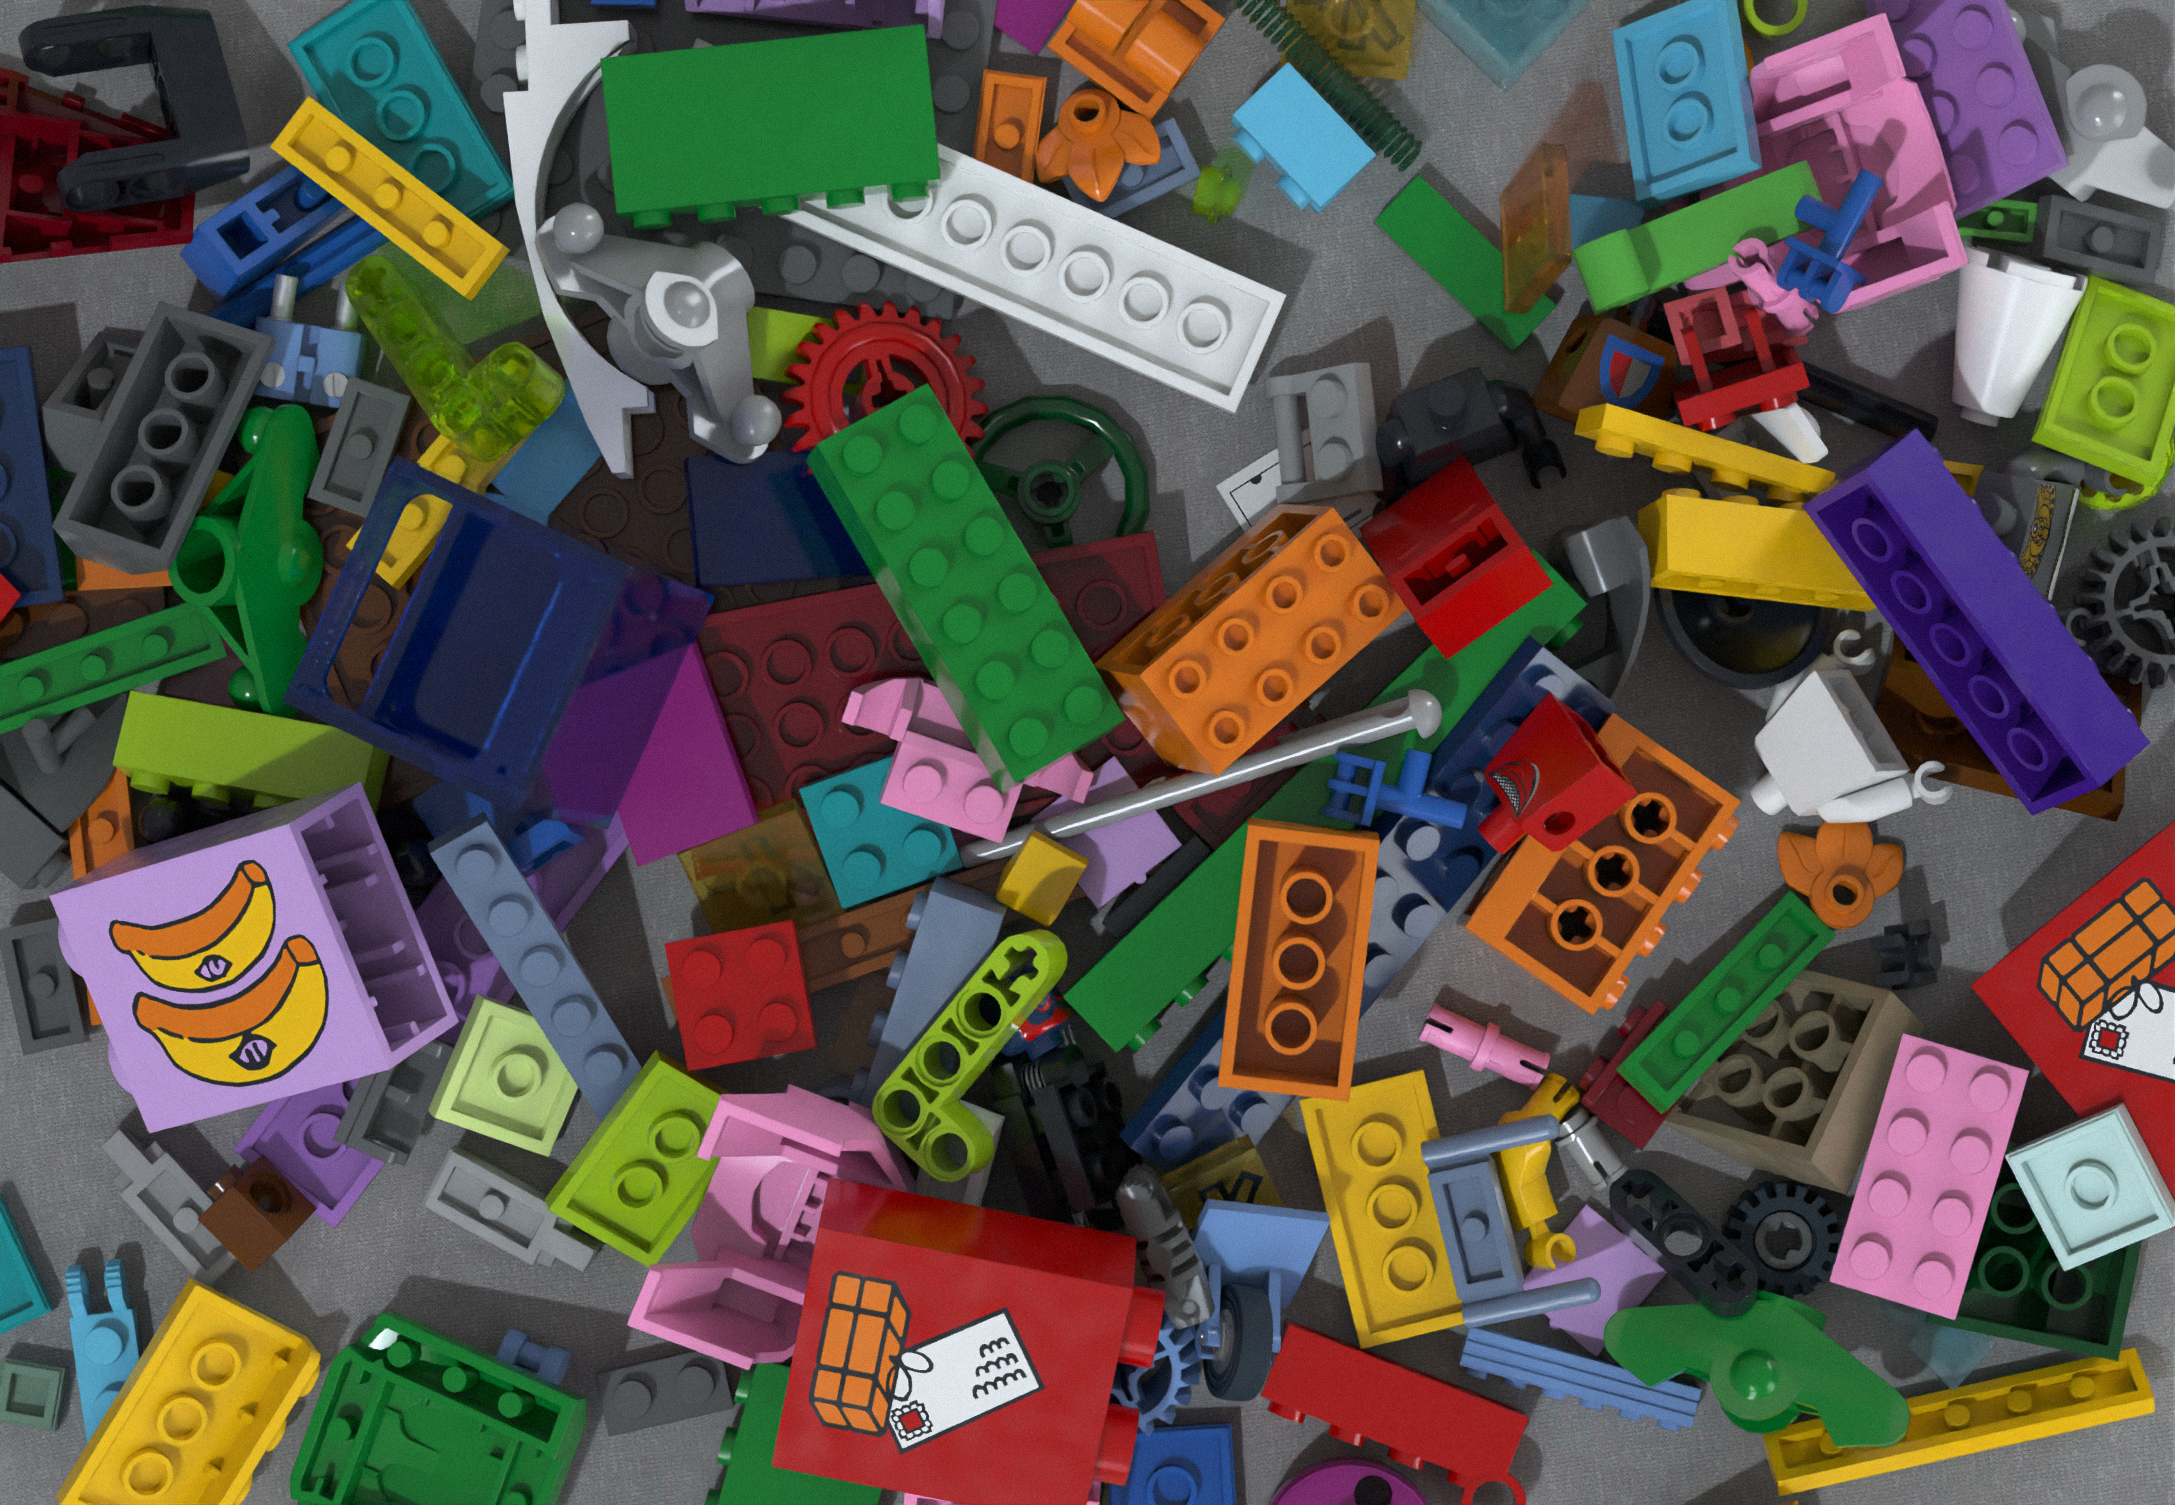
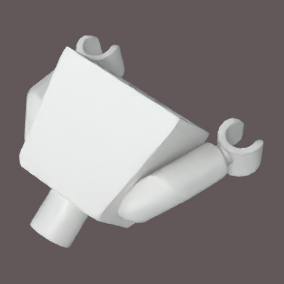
M1845 630L1840 632L1833 644V654L1829 656L1824 653L1817 655L1808 667L1798 675L1776 685L1765 717L1766 725L1755 737L1754 745L1768 772L1750 787V793L1754 802L1768 815H1776L1789 805L1791 810L1798 816L1819 815L1828 823L1870 822L1912 807L1913 799L1920 797L1928 804L1937 805L1949 800L1953 794V786L1944 787L1937 792L1928 791L1923 787V781L1928 775L1945 770V766L1937 761H1928L1922 764L1917 769L1913 780L1906 782L1901 777L1910 769L1853 675H1863L1874 667L1876 662L1875 652L1873 648H1869L1857 657L1850 658L1845 656L1849 649L1857 646L1862 641L1858 631Z

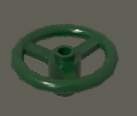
M1069 395L1026 396L990 412L978 425L985 434L982 440L965 441L972 449L975 456L974 462L990 490L1018 498L1024 515L1035 524L1044 526L1049 549L1074 544L1069 520L1075 515L1080 506L1081 483L1113 454L1124 477L1125 509L1114 537L1142 532L1150 514L1148 469L1133 436L1103 408ZM1064 420L1088 429L1095 434L1065 463L1054 459H1044L1031 464L1024 472L983 461L985 454L1006 432L1031 421ZM1047 483L1057 485L1062 491L1058 504L1053 507H1046L1043 501H1038L1037 499L1038 490Z

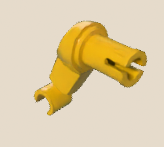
M1549 1073L1544 1077L1543 1083L1521 1110L1504 1113L1497 1125L1545 1114L1554 1115L1560 1123L1572 1106H1575L1580 1100L1579 1092L1571 1085L1564 1094L1560 1093L1553 1101V1097L1566 1083L1567 1079L1558 1074ZM1551 1140L1491 1153V1158L1495 1160L1508 1216L1515 1232L1527 1228L1531 1235L1525 1243L1524 1249L1525 1259L1528 1264L1536 1269L1554 1271L1555 1264L1551 1255L1558 1262L1574 1261L1576 1248L1573 1240L1563 1233H1550L1544 1221L1558 1214L1545 1174L1551 1154Z

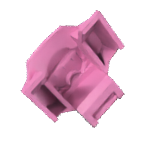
M1880 13L1764 58V62L1751 68L1749 85L1763 168L1698 192L1702 201L1789 165L1807 160L1823 202L1839 210L1860 169H1864L1883 179L1884 182L1841 259L1842 262L1866 276L1867 279L1863 286L1855 283L1842 308L1832 314L1860 309L1885 300L1888 297L1939 280L1941 276L1969 264L1953 216L1957 202L1941 146L1917 83L1904 78L1907 75L1886 13ZM1685 196L1664 205L1667 214L1690 206L1691 202L1689 196ZM1814 228L1794 238L1818 249L1826 233ZM1785 241L1767 247L1777 262L1783 264L1791 249L1784 244ZM1741 258L1738 259L1742 264H1744V261ZM1727 263L1685 280L1683 283L1687 295L1692 296L1722 286L1726 287L1742 280L1731 271Z
M788 1084L784 1093L721 1094L697 1151V1157L709 1161L710 1157H720L690 1231L701 1262L651 1264L628 1318L627 1325L749 1370L751 1365L755 1363L783 1362L791 1357L794 1353L829 1177L916 1194L917 1184L901 1155V1149L877 1126L872 1109L851 1101L846 1106L791 1084Z

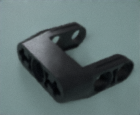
M137 5L47 18L28 25L20 32L18 41L25 66L32 71L41 72L51 77L148 63L169 140L87 152L76 161L65 166L58 172L56 181L63 205L67 209L76 212H90L186 197L249 172L250 156L247 136L214 21L209 10ZM48 46H54V47H52V48L43 49V48L48 47Z

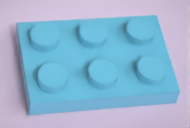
M1689 0L1612 31L1636 201L1650 210L1763 168L1737 0Z

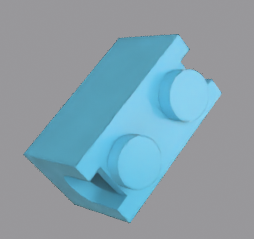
M1289 62L1232 115L1233 120H1231V124L1238 130L1231 136L1234 143L1253 163L1258 165L1265 159L1282 176L1275 185L1300 211L1309 205L1319 214L1374 162L1376 157L1375 152Z
M565 379L558 387L566 395L491 482L540 526H543L549 519L550 514L556 510L577 484L583 480L582 478L602 456L585 422L568 379Z

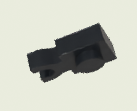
M1929 919L1884 926V936L1869 938L1871 950L1879 951L1882 963L1881 972L1874 974L1875 986L1891 985L1892 990H1900L1937 983L1936 971H1939L1941 967L1942 952L1937 935L1931 933Z

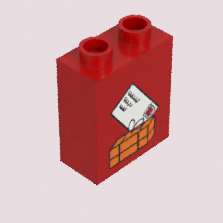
M2174 819L2010 951L1970 986L2081 1119L2124 1102L2175 1201Z
M829 1177L771 1467L965 1505H1087L1092 1480L1125 1486L1135 1446L1140 1409L1109 1403L1117 1362L1151 1368L1162 1322L1166 1292L1164 1290L1134 1285L1136 1237Z

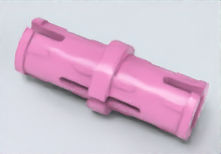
M1748 238L1736 244L1733 250L1741 257L1744 264L1736 256L1729 255L1728 266L1747 286L1748 297L1755 307L1760 311L1764 309L1767 313H1770L1782 331L1789 336H1800L1810 331L1814 325L1803 314V311L1810 318L1817 320L1819 316L1817 306L1814 302H1808L1800 298L1799 289L1797 288L1786 291L1778 287L1777 274L1782 264L1777 262L1764 242L1757 238Z
M1433 1003L1426 1019L1447 1028L1449 1033L1426 1023V1025L1423 1024L1420 1030L1419 1041L1428 1042L1469 1060L1468 1067L1475 1071L1481 1072L1483 1068H1487L1528 1087L1533 1092L1537 1090L1544 1075L1521 1066L1520 1061L1543 1071V1069L1546 1070L1551 1054L1543 1053L1500 1034L1501 1027L1488 1022L1484 1027L1441 1007L1438 1003Z

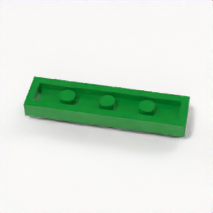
M184 601L0 664V734L23 727L29 720H43L227 657L220 634L198 606Z
M1790 890L1615 1070L1662 1115L1822 951L1836 934Z

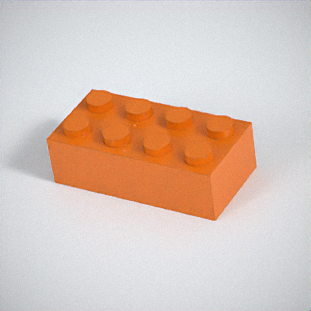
M1248 817L1218 1072L1219 1087L1349 1102L1380 846L1378 832Z

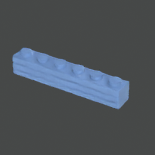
M1480 1326L1469 1329L1465 1328L1457 1358L1458 1364L1465 1366L1464 1374L1486 1380L1488 1373L1504 1377L1502 1384L1525 1390L1527 1384L1542 1387V1395L1564 1401L1565 1394L1581 1398L1579 1405L1598 1411H1603L1604 1405L1619 1408V1416L1641 1422L1643 1415L1658 1419L1656 1426L1680 1432L1681 1425L1689 1428L1692 1427L1702 1391L1697 1385L1672 1378L1650 1389L1620 1364Z

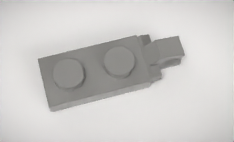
M126 1126L118 1129L100 1146L123 1170L113 1179L122 1191L119 1196L198 1281L210 1286L238 1261L197 1220L215 1199L170 1149L167 1151L158 1140L146 1148Z
M457 1145L450 1148L421 1203L424 1207L532 1266L538 1262L551 1268L556 1258L581 1272H585L592 1264L602 1242L574 1227L573 1224L548 1211L545 1202L546 1194Z

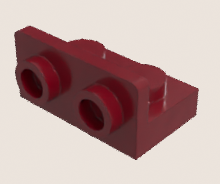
M1658 998L1649 1010L1641 1004H1637L1616 1033L1625 1040L1623 1045L1611 1061L1600 1054L1578 1083L1581 1088L1587 1091L1580 1102V1106L1598 1116L1599 1120L1641 1151L1686 1093L1685 1091L1661 1115L1615 1070L1671 1013L1667 1009L1668 1006Z

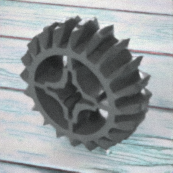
M2167 516L2157 519L2153 533L2145 519H2139L2131 523V538L2121 529L2110 532L2108 540L2113 552L2099 545L2094 547L2089 553L2093 562L2102 570L2083 568L2079 570L2077 578L2082 583L2093 587L2092 592H2082L2073 596L2074 605L2091 607L2093 615L2090 619L2079 620L2075 623L2077 630L2085 631L2095 627L2099 636L2086 645L2088 653L2094 654L2107 647L2111 654L2104 661L2103 669L2108 673L2116 671L2124 662H2127L2125 682L2130 685L2138 684L2147 670L2148 683L2152 690L2163 689L2167 683L2168 674H2170L2175 684V603L2172 604L2171 609L2166 611L2147 609L2136 612L2134 608L2149 603V598L2157 595H2169L2170 598L2175 597V578L2169 570L2168 563H2161L2158 555L2159 552L2175 557L2174 525L2171 518ZM2134 557H2137L2140 570L2135 572L2137 582L2135 595L2130 601L2114 606V591L2120 573ZM2136 622L2144 625L2150 631L2154 644L2161 643L2164 655L2147 651L2135 644L2124 633L2120 624Z

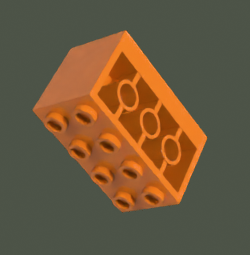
M1278 504L1094 663V666L1113 698L1166 766L1219 776L1408 609L1387 577L1333 507Z
M1608 713L1601 723L1603 726L1596 734L1638 793L1562 851L1551 852L1526 833L1503 855L1456 923L1460 928L1580 1011L1593 1016L1599 1007L1610 1011L1617 1003L1631 980L1623 974L1635 955H1642L1646 958L1652 952L1667 929V925L1659 921L1672 902L1674 904L1676 902L1680 904L1686 902L1704 875V872L1696 868V866L1708 849L1710 851L1713 849L1720 851L1729 841L1741 819L1733 815L1741 803L1739 799L1614 713ZM1648 804H1651L1654 808L1652 817L1656 821L1655 826L1652 830L1642 829L1637 832L1634 828L1636 819L1632 815V811L1635 806L1646 807ZM1614 856L1618 861L1615 869L1620 873L1616 883L1605 882L1600 886L1597 882L1599 872L1595 869V865L1598 859L1609 860ZM1578 908L1582 913L1579 922L1584 926L1579 936L1570 934L1563 939L1560 935L1563 926L1558 922L1559 916L1563 911L1573 913Z

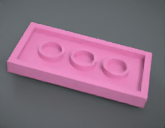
M1903 1033L1829 1282L1952 1320L1956 1319L2029 1070Z

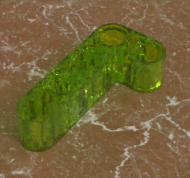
M380 255L368 256L357 262L350 270L345 286L348 300L435 428L474 460L490 462L500 458L551 416L560 406L565 395V383L562 376L525 344L518 342L505 343L493 350L476 365L424 288L389 259Z

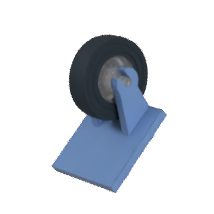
M1214 1199L1206 1200L1190 1238L1193 1240L1197 1254L1204 1264L1215 1305V1311L1211 1319L1196 1324L1197 1334L1195 1335L1197 1356L1203 1359L1206 1385L1214 1397L1222 1400L1242 1402L1254 1399L1260 1392L1269 1366H1272L1274 1363L1272 1353L1280 1352V1308H1289L1330 1224L1327 1212Z

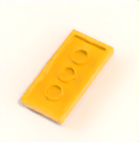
M1418 1069L1353 1085L1350 1089L1349 1102L1313 1097L1298 1099L1325 1210L1330 1218L1329 1226L1360 1349L1465 1324L1462 1316L1461 1299L1458 1300L1427 1174H1429L1428 1166L1424 1163L1421 1153V1143L1423 1141L1440 1138L1424 1070Z

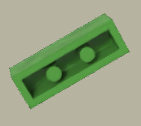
M2000 199L1955 221L1961 240L2027 247L2033 242L2038 203Z

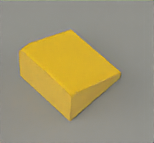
M1033 829L1003 868L996 892V899L1043 926L1049 927L1061 912L1087 867L1089 859Z

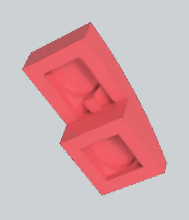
M1722 286L1663 304L1681 365H1691L1680 329L1692 325L1705 364L1756 357L1742 309L1754 306L1748 297V290L1728 295L1726 287ZM1757 309L1771 353L1791 346L1795 348L1808 344L1806 334L1789 336L1782 331L1770 313H1767L1764 309L1763 311Z

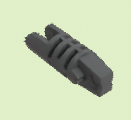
M1136 1163L1134 1168L1130 1167L1127 1174H1125L1124 1182L1121 1183L1115 1192L1117 1194L1115 1199L1118 1202L1117 1206L1121 1208L1119 1212L1126 1225V1236L1137 1238L1136 1257L1140 1262L1143 1273L1147 1277L1149 1287L1166 1292L1164 1310L1176 1329L1187 1328L1211 1319L1215 1311V1305L1204 1264L1197 1254L1195 1244L1189 1236L1185 1223H1183L1181 1213L1178 1207L1172 1205L1163 1183L1159 1182L1160 1177L1156 1175V1171L1152 1170L1150 1165L1145 1166L1144 1163L1142 1165Z

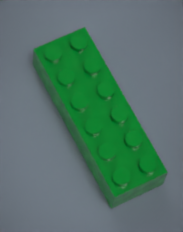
M928 383L815 445L806 459L809 468L1001 794L1008 792L1111 733L1126 720Z

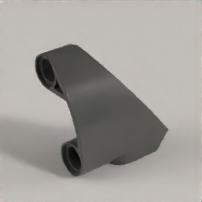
M1610 514L1588 521L1582 525H1571L1560 529L1548 543L1547 559L1552 568L1564 580L1579 582L1585 597H1592L1606 592L1607 629L1604 648L1568 664V666L1615 703L1638 655L1646 627L1650 602V565L1647 545L1627 515Z

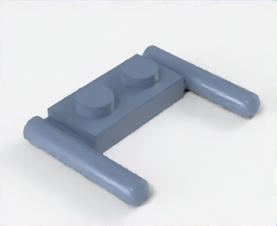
M1545 1114L1427 1140L1421 1143V1153L1424 1163L1428 1166L1429 1174H1427L1450 1269L1458 1300L1461 1299L1462 1316L1468 1329L1595 1303L1601 1296V1287L1598 1281L1592 1277L1524 1290L1523 1284L1525 1279L1495 1160L1491 1158L1490 1153L1555 1139L1559 1135L1560 1125L1554 1115Z

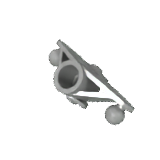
M2007 6L2070 164L2048 177L2081 203H2086L2095 190L2099 189L2175 212V140L2163 142L2145 127L2148 106L2143 88L2131 73L2115 65L2095 64L2080 69L2076 73L2059 61L2054 19Z
M575 202L561 208L556 216L547 219L536 232L535 246L556 294L596 301L610 316L611 320L608 325L606 338L610 354L619 368L632 379L648 385H662L671 382L686 399L689 438L724 458L739 464L751 463L758 459L767 449L768 443L774 440L778 434L782 422L781 412L773 401L766 396L754 395L746 315L751 311L755 303V297L749 275L740 262L726 249L708 241H696L685 248L604 234L603 219L596 209L585 203Z

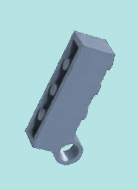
M939 876L936 877L929 894L918 890L905 926L917 931L910 953L897 950L886 982L887 987L897 990L890 1012L878 1008L867 1038L866 1045L877 1048L871 1069L867 1070L858 1067L854 1080L846 1077L831 1078L823 1082L815 1090L814 1094L825 1098L843 1097L851 1102L872 1109L873 1099L880 1087L992 954L1008 906L999 902L995 895ZM943 1042L939 1051L940 1062L945 1070L952 1073L958 1051L952 1044ZM903 1090L899 1101L901 1112L905 1118L916 1122L920 1115L919 1101L914 1094Z

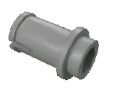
M1580 1106L1567 1113L1560 1121V1132L1554 1142L1558 1148L1563 1146L1567 1148L1591 1182L1594 1191H1599L1608 1186L1607 1179L1610 1178L1613 1182L1616 1181L1628 1170V1166L1625 1162L1621 1161L1596 1126L1599 1117L1592 1113L1588 1114L1585 1108Z

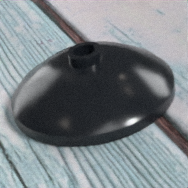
M1654 588V598L1659 620L1666 636L1678 654L1693 669L1706 678L1731 688L1744 690L1764 689L1783 683L1798 675L1815 659L1826 640L1832 617V608ZM1718 596L1727 602L1729 607L1728 614L1724 613L1720 608Z

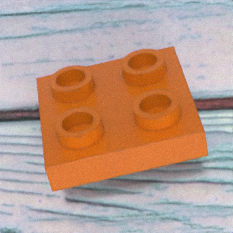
M1077 0L1068 13L1066 21L1047 45V49L1103 91L1111 94L1130 111L1141 114L1152 122L1223 27L1226 19L1201 0Z

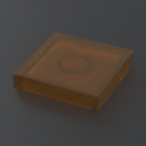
M1543 142L1499 195L1504 312L1526 314L1572 263L1567 149H1565L1563 144Z

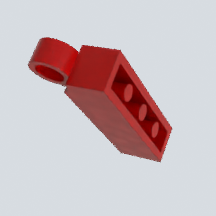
M1286 1318L1280 1333V1352L1272 1354L1274 1363L1272 1366H1269L1267 1376L1260 1390L1261 1397L1270 1400L1267 1408L1268 1411L1303 1424L1306 1414L1330 1423L1327 1430L1329 1435L1359 1447H1363L1366 1437L1390 1446L1386 1455L1388 1458L1418 1470L1423 1469L1425 1461L1449 1469L1446 1480L1461 1487L1459 1495L1460 1505H1472L1474 1492L1480 1485L1488 1481H1500L1507 1484L1513 1492V1505H1526V1497L1522 1486L1508 1472L1529 1419L1524 1410L1367 1349H1360L1359 1346Z

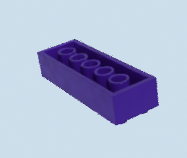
M1918 428L1913 429L1851 465L1802 505L2032 816L2101 787L2150 744V741L2138 727L2134 714L2118 700L2099 674L2094 660L2081 650L2061 623L2059 614L2054 606L2041 596L2021 569L2017 556L2004 546L1982 516V511L1977 502L1964 492L1944 465L1939 451L1924 438Z

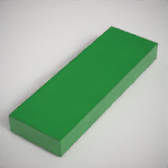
M1417 175L1374 221V224L1511 354L1557 307L1552 300L1420 175Z

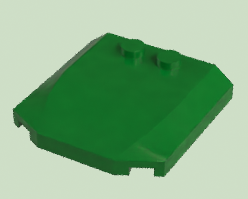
M393 1310L382 1312L373 1321L375 1324L354 1344L347 1345L333 1359L290 1475L291 1499L297 1500L298 1505H556L585 1428L587 1398Z

